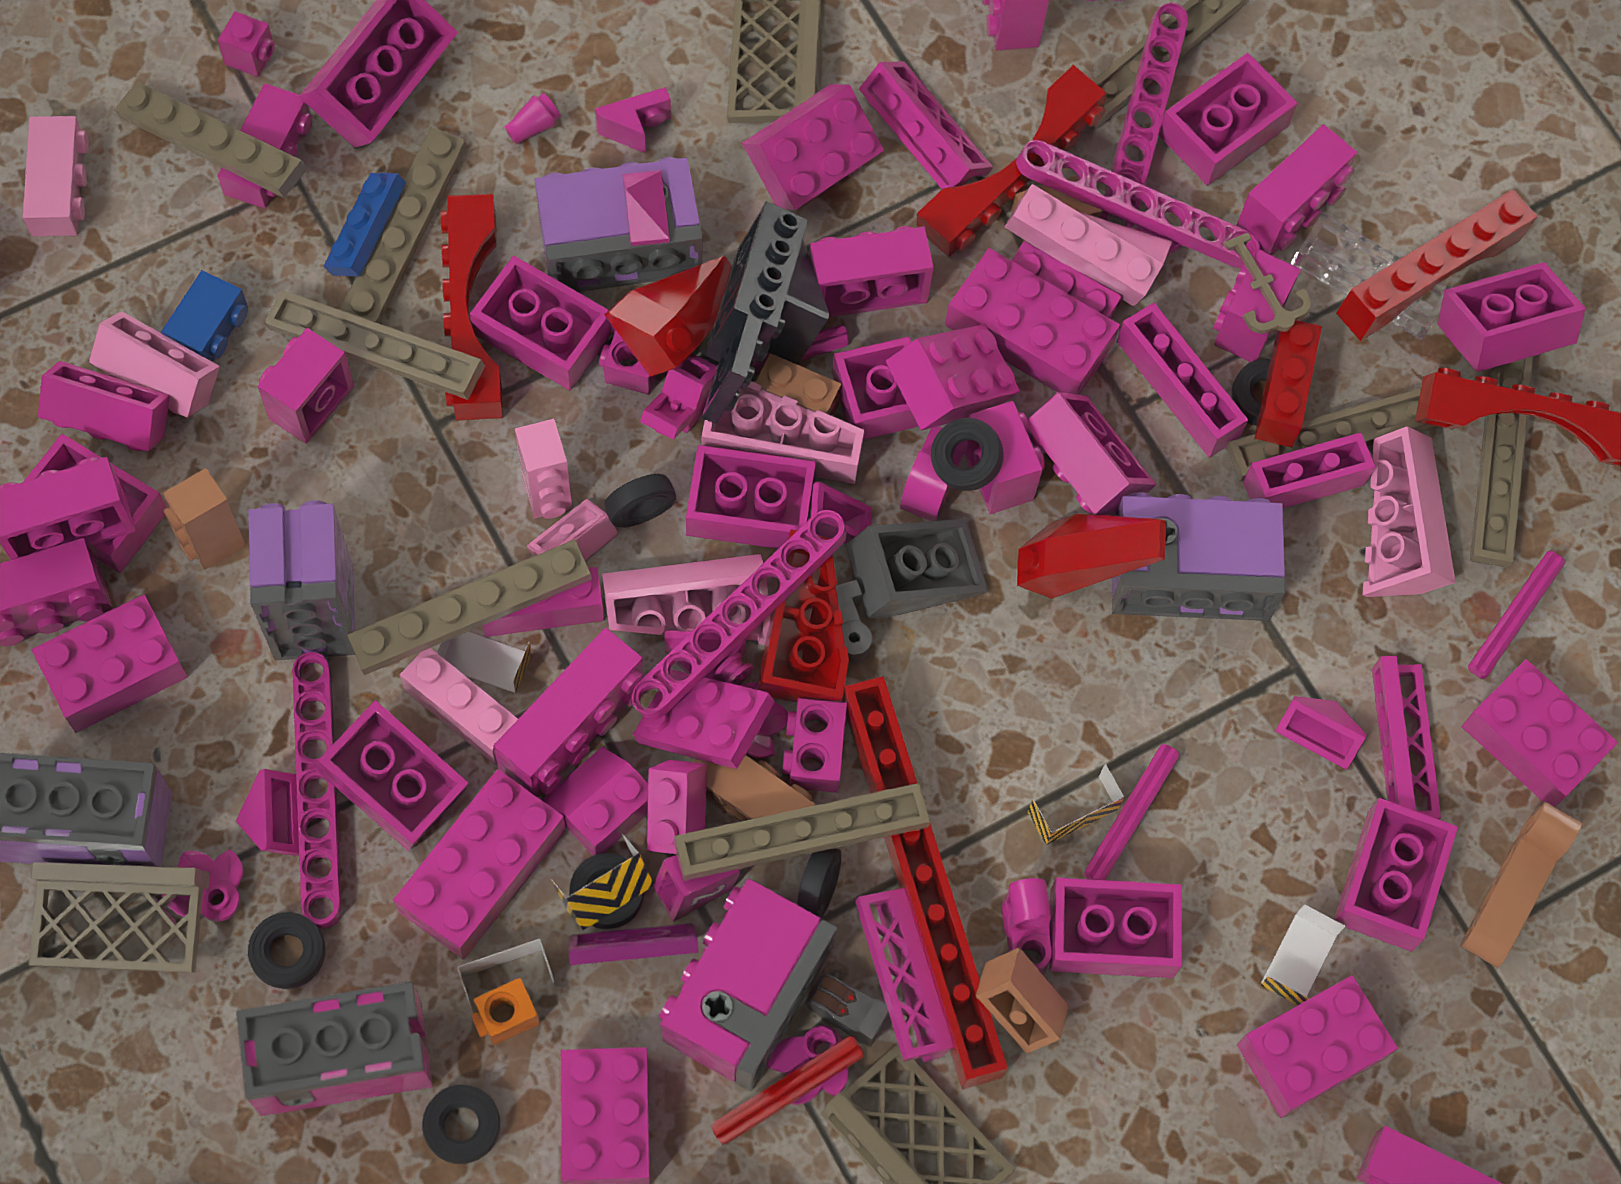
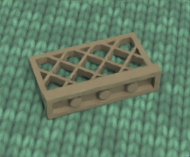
M735 0L727 110L729 123L774 122L792 110L777 109L772 105L785 92L794 99L795 108L821 91L825 0ZM786 1H800V7L789 17L778 9ZM744 2H760L765 8L753 18H750L744 12ZM773 13L782 23L772 32L767 33L759 24ZM790 28L798 36V39L785 49L776 39ZM754 30L763 39L749 50L741 42L748 33ZM771 45L780 55L766 65L757 56ZM788 60L796 67V71L784 81L774 71ZM752 61L761 71L747 82L739 75V72ZM769 77L778 87L764 97L755 87ZM748 93L759 101L751 110L737 111V103Z
M33 862L31 879L37 880L29 966L196 973L203 889H209L210 872L197 868ZM49 891H63L72 902L56 918L48 910ZM72 891L84 893L77 898ZM96 892H102L113 905L98 919H95L83 904ZM113 893L125 894L119 899H117ZM136 894H144L153 907L136 922L124 905ZM153 894L165 896L158 901ZM177 895L190 896L189 913L176 923L164 907ZM78 910L90 926L73 940L61 924ZM118 911L131 927L114 942L101 926ZM159 913L172 929L154 943L142 927ZM46 919H47V921L50 923L47 927H46ZM186 926H187V935H186V933L182 930V929L185 928ZM56 930L68 946L55 958L43 957L44 940ZM96 932L108 948L94 960L89 959L79 946ZM137 933L149 950L137 961H129L120 950V947ZM176 935L186 945L184 963H170L160 951ZM74 952V954L79 959H70L67 957ZM115 954L120 961L107 959ZM155 955L160 962L148 961Z
M898 1044L842 1093L840 1092L828 1102L821 1114L883 1184H1001L1015 1171V1168L914 1059L903 1061ZM894 1059H897L908 1071V1085L885 1083V1067ZM878 1074V1083L870 1082ZM915 1080H916L921 1086H915ZM859 1090L878 1091V1112L862 1111L851 1098ZM885 1092L908 1093L907 1114L885 1113ZM914 1094L930 1095L937 1103V1117L914 1115ZM944 1111L948 1114L950 1118L944 1117ZM871 1120H878L877 1126ZM884 1121L906 1122L907 1144L891 1143L884 1135ZM914 1123L937 1125V1146L914 1144ZM944 1126L960 1127L966 1134V1148L944 1147ZM973 1142L979 1149H973ZM901 1152H907V1159L901 1154ZM914 1153L937 1154L936 1176L921 1175L914 1168ZM944 1155L966 1157V1178L944 1177ZM973 1157L988 1158L1000 1172L992 1180L973 1179Z

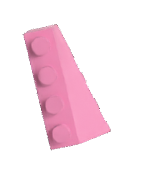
M1033 184L1024 193L1004 228L1058 261L1121 295L1122 300L1132 306H1135L1147 294L1165 262L1172 241L1076 211Z
M751 381L746 390L738 389L740 395L731 413L724 411L717 424L707 420L704 422L701 446L816 461L814 477L855 484L864 430L819 410L814 412L798 405V401L787 396H783V398L763 390L762 386Z
M1408 426L1375 438L1372 455L1375 469L1371 474L1370 488L1374 489V501L1372 509L1368 510V524L1372 525L1370 547H1366L1365 563L1369 564L1368 581L1363 582V596L1379 597L1424 594L1456 583L1432 438Z
M761 554L602 574L609 630L662 635L665 631H693L763 564ZM767 577L761 580L758 586L759 593L768 596ZM736 605L729 613V620L735 624H742L750 618L751 609L746 605ZM770 614L746 636V640L758 641L759 645H765Z

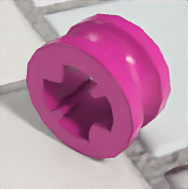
M737 652L719 666L713 678L718 681L722 680L726 683L740 685L751 674L753 666L750 663L744 664L742 662L743 655Z

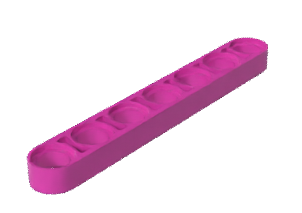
M1171 2L1159 7L1151 19L1111 168L1112 172L1144 186L1188 24V16L1183 7ZM1161 15H1173L1178 21V28L1174 30L1165 28L1161 22ZM1156 46L1165 48L1170 56L1169 61H1157L1153 57L1152 48ZM1146 79L1157 81L1161 87V93L1159 95H1150L1145 91L1143 81ZM1136 112L1147 113L1151 117L1152 127L1146 129L1138 126L1135 122L1134 114ZM1126 146H1138L1143 152V160L1139 162L1130 160L1125 152ZM1107 185L1104 196L1111 197L1113 192ZM1131 198L1132 206L1139 210L1141 199ZM1102 210L1100 218L1107 220L1108 212ZM1126 221L1125 227L1133 228L1134 224Z
M1032 140L1026 143L1017 157L1016 164L1018 170L1027 178L1232 267L1241 268L1244 262L1234 249L1228 250L1224 242L1249 233L1251 241H1248L1245 245L1253 259L1258 250H1260L1259 241L1251 232L1043 141ZM1035 153L1039 155L1044 161V166L1038 167L1031 164L1027 154ZM1062 168H1070L1075 171L1079 180L1077 182L1067 180L1062 174ZM1096 183L1108 185L1113 192V196L1107 197L1100 194ZM1131 198L1141 199L1146 204L1147 211L1141 212L1136 210L1131 204ZM1170 212L1177 215L1181 226L1176 227L1169 224L1165 218V213ZM1199 227L1211 230L1215 241H1207L1202 238L1199 233Z
M831 510L819 511L813 515L639 681L631 695L632 703L638 713L647 719H657L665 715L820 567L846 539L847 532L842 517ZM826 521H832L839 526L837 535L829 540L821 539L816 534L818 526ZM804 549L810 554L806 565L795 568L788 564V555L793 550ZM770 576L779 579L780 589L777 593L770 596L759 593L758 586L761 580ZM740 604L748 606L751 609V615L746 622L735 624L729 620V613L733 607ZM711 632L719 634L722 641L717 650L705 652L700 649V640L705 634ZM678 661H687L692 665L691 674L685 680H674L670 676L671 667ZM649 689H657L662 692L661 703L653 709L642 707L640 702L643 693Z
M307 652L295 660L292 669L301 909L303 916L310 919L319 929H327L338 922L342 911L337 788L316 770L317 762L320 758L310 759L304 755V747L312 740H321L325 742L327 751L335 743L332 674L328 661L323 655L317 652ZM310 663H317L323 667L322 676L313 682L302 679L301 671L303 667ZM312 701H319L325 706L323 715L316 720H308L302 715L304 706ZM314 779H323L328 783L326 794L317 799L307 796L305 793L307 784ZM317 818H324L330 823L328 833L321 838H313L307 834V826L312 820ZM317 858H326L332 864L329 874L320 879L310 876L308 869L311 862ZM320 898H327L333 903L332 913L324 919H316L310 914L312 903Z

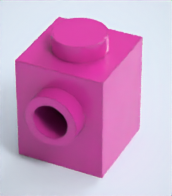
M234 11L217 40L225 65L259 77L275 49L269 24Z

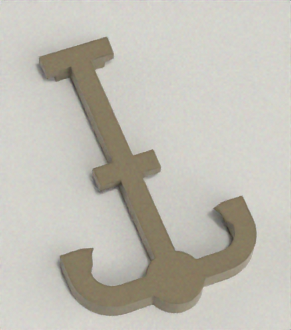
M1249 233L1224 242L1228 250L1236 249L1254 279L1253 282H1250V286L1253 291L1259 288L1275 315L1273 320L1267 323H1259L1256 320L1255 311L1245 313L1243 319L1249 329L1259 334L1269 333L1276 329L1288 331L1292 328L1295 321L1307 315L1311 307V300L1305 289L1295 293L1301 302V308L1292 312L1283 310L1269 286L1270 283L1274 282V278L1271 274L1263 276L1245 245L1248 241H1251Z

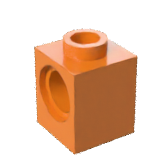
M517 978L473 999L477 1012L470 1014L480 1038L489 1035L493 1046L540 1024L538 1015L521 978ZM499 1005H509L515 1011L510 1020L496 1022L491 1018L493 1010Z

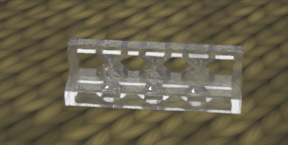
M1322 212L1308 238L1296 252L1291 263L1347 296L1352 288L1401 258ZM1322 228L1335 234L1339 245L1330 246L1319 240L1317 237ZM1361 249L1368 253L1372 264L1362 265L1355 261L1352 251ZM1443 282L1439 283L1430 290L1441 296L1435 307L1419 298L1393 319L1391 323L1423 340L1440 314L1444 290L1451 287Z

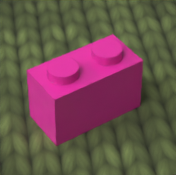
M667 760L649 768L647 851L677 854L674 836L705 829L707 764Z

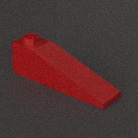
M725 255L629 291L604 314L650 377L677 368L713 329L732 268Z
M1076 513L1052 522L1018 549L1017 586L1053 599L1165 560L1166 521L1153 518Z
M791 529V530L789 531L788 539H789L794 533H796L797 530ZM817 535L819 538L824 540L830 539L829 537ZM795 549L788 555L787 562L795 568L803 567L809 561L810 554L804 549ZM833 554L771 614L756 690L768 692L772 698L791 702H798V698L821 701L842 700L849 657L844 643L842 612L839 610L837 598V580ZM780 581L778 582L777 591L780 589Z

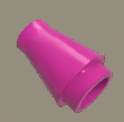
M545 93L540 94L538 97L533 95L515 117L504 126V129L512 141L518 145L523 140L556 126L555 121L561 115Z

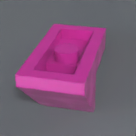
M666 87L595 108L596 129L599 135L643 153H646V142L642 127H655L662 124L665 120L671 119V99Z

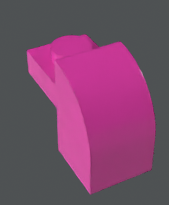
M691 353L677 368L668 371L662 392L643 410L640 422L654 429L657 433L673 440L682 431L688 433L705 408L717 366Z
M940 426L930 429L921 451L919 450L908 476L900 503V509L930 521H937L951 490V487L938 477L931 462V447L936 435L942 429ZM969 440L959 443L954 449L953 462L957 467L960 464Z

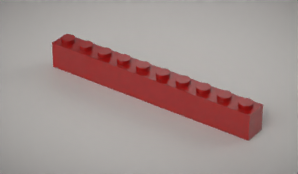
M884 676L844 686L842 703H847L846 717L870 794L917 784ZM929 824L928 828L884 837L899 888L905 889L954 1048L950 1050L961 1088L963 1090L1002 1079L1008 1067L990 1011L976 996L980 979L931 824Z

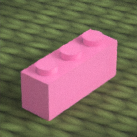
M76 116L29 117L23 220L31 236L78 235V221L84 220L85 206L83 198H80V188L86 187L87 173L85 165L82 164V155L87 154L89 151V139L87 131L81 130Z
M123 311L99 323L89 363L102 369L108 376L169 394V410L186 418L209 404L220 367Z
M550 419L515 428L522 479L534 519L539 517L551 519L563 515L566 510L572 509L567 459L555 420Z
M432 648L421 651L400 674L404 691L496 765L497 761L493 745L518 718Z

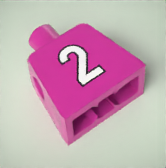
M674 855L663 861L653 888L671 920L674 922L729 892L733 888L740 870L743 868L683 881L678 857Z

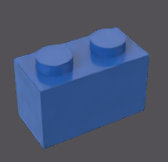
M201 270L161 333L213 362L215 358L222 356L227 347L229 335L235 327L242 325L247 316L248 305L242 289Z

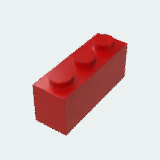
M1297 320L1290 330H1278L1273 345L1254 439L1290 448L1293 447L1303 424L1322 326Z

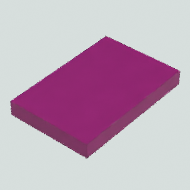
M692 923L572 934L569 936L570 965L699 953L695 925Z

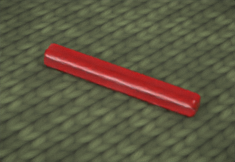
M853 1036L845 1038L713 1122L711 1127L715 1137L722 1145H727L862 1059L864 1053L857 1040Z

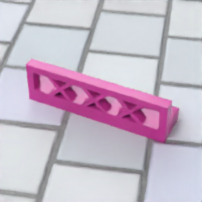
M904 61L879 62L859 87V91L941 189L963 186L970 177L985 176L993 169L989 161Z
M1381 656L1372 668V678L1387 801L1416 811L1414 786L1427 797L1429 809L1417 812L1440 820L1441 813L1422 664L1398 665L1397 656ZM1399 676H1412L1414 692L1407 699L1402 697ZM1414 698L1416 708L1410 703ZM1404 710L1418 722V731L1411 738L1406 734ZM1418 736L1420 738V745L1415 742ZM1408 748L1422 758L1423 769L1417 776L1411 773ZM1423 775L1425 778V784L1421 780H1419Z
M900 888L860 896L855 900L903 1061L921 1057L924 1062L940 1059L954 1047L905 889ZM876 905L881 924L874 920L870 906ZM886 944H888L894 965L885 958L883 949ZM899 983L906 1005L899 1001L896 988ZM911 1024L913 1025L919 1045L916 1048H913L908 1033Z

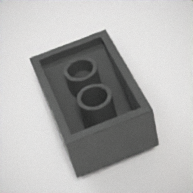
M966 519L868 526L845 545L855 580H857L862 593L861 600L867 618L902 615L983 595L988 592Z

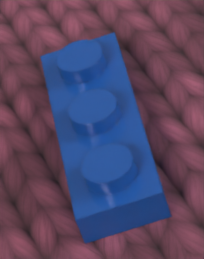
M398 173L369 174L323 266L331 275L360 277L406 184V181Z

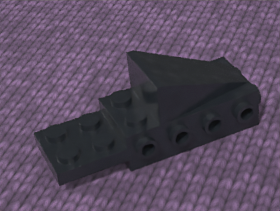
M768 201L763 205L737 249L705 352V356L718 361L702 415L703 419L717 424L724 411L731 413L740 395L738 389L746 390L755 372V367H753L755 361L762 363L767 353H771L798 365L829 317L823 294L803 240L808 220Z

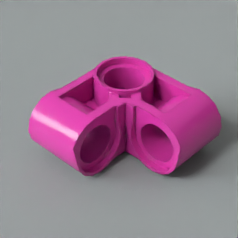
M1039 878L1022 879L1009 885L1006 898L1002 901L1004 931L1008 940L1009 952L1020 948L1022 951L1027 949L1034 950L1040 955L1042 961L1034 965L1043 975L1052 954L1049 935L1051 914L1046 881Z

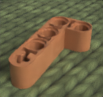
M1543 802L1530 815L1470 924L1460 947L1496 968L1500 967L1513 947L1554 866L1576 839L1582 822L1547 802Z

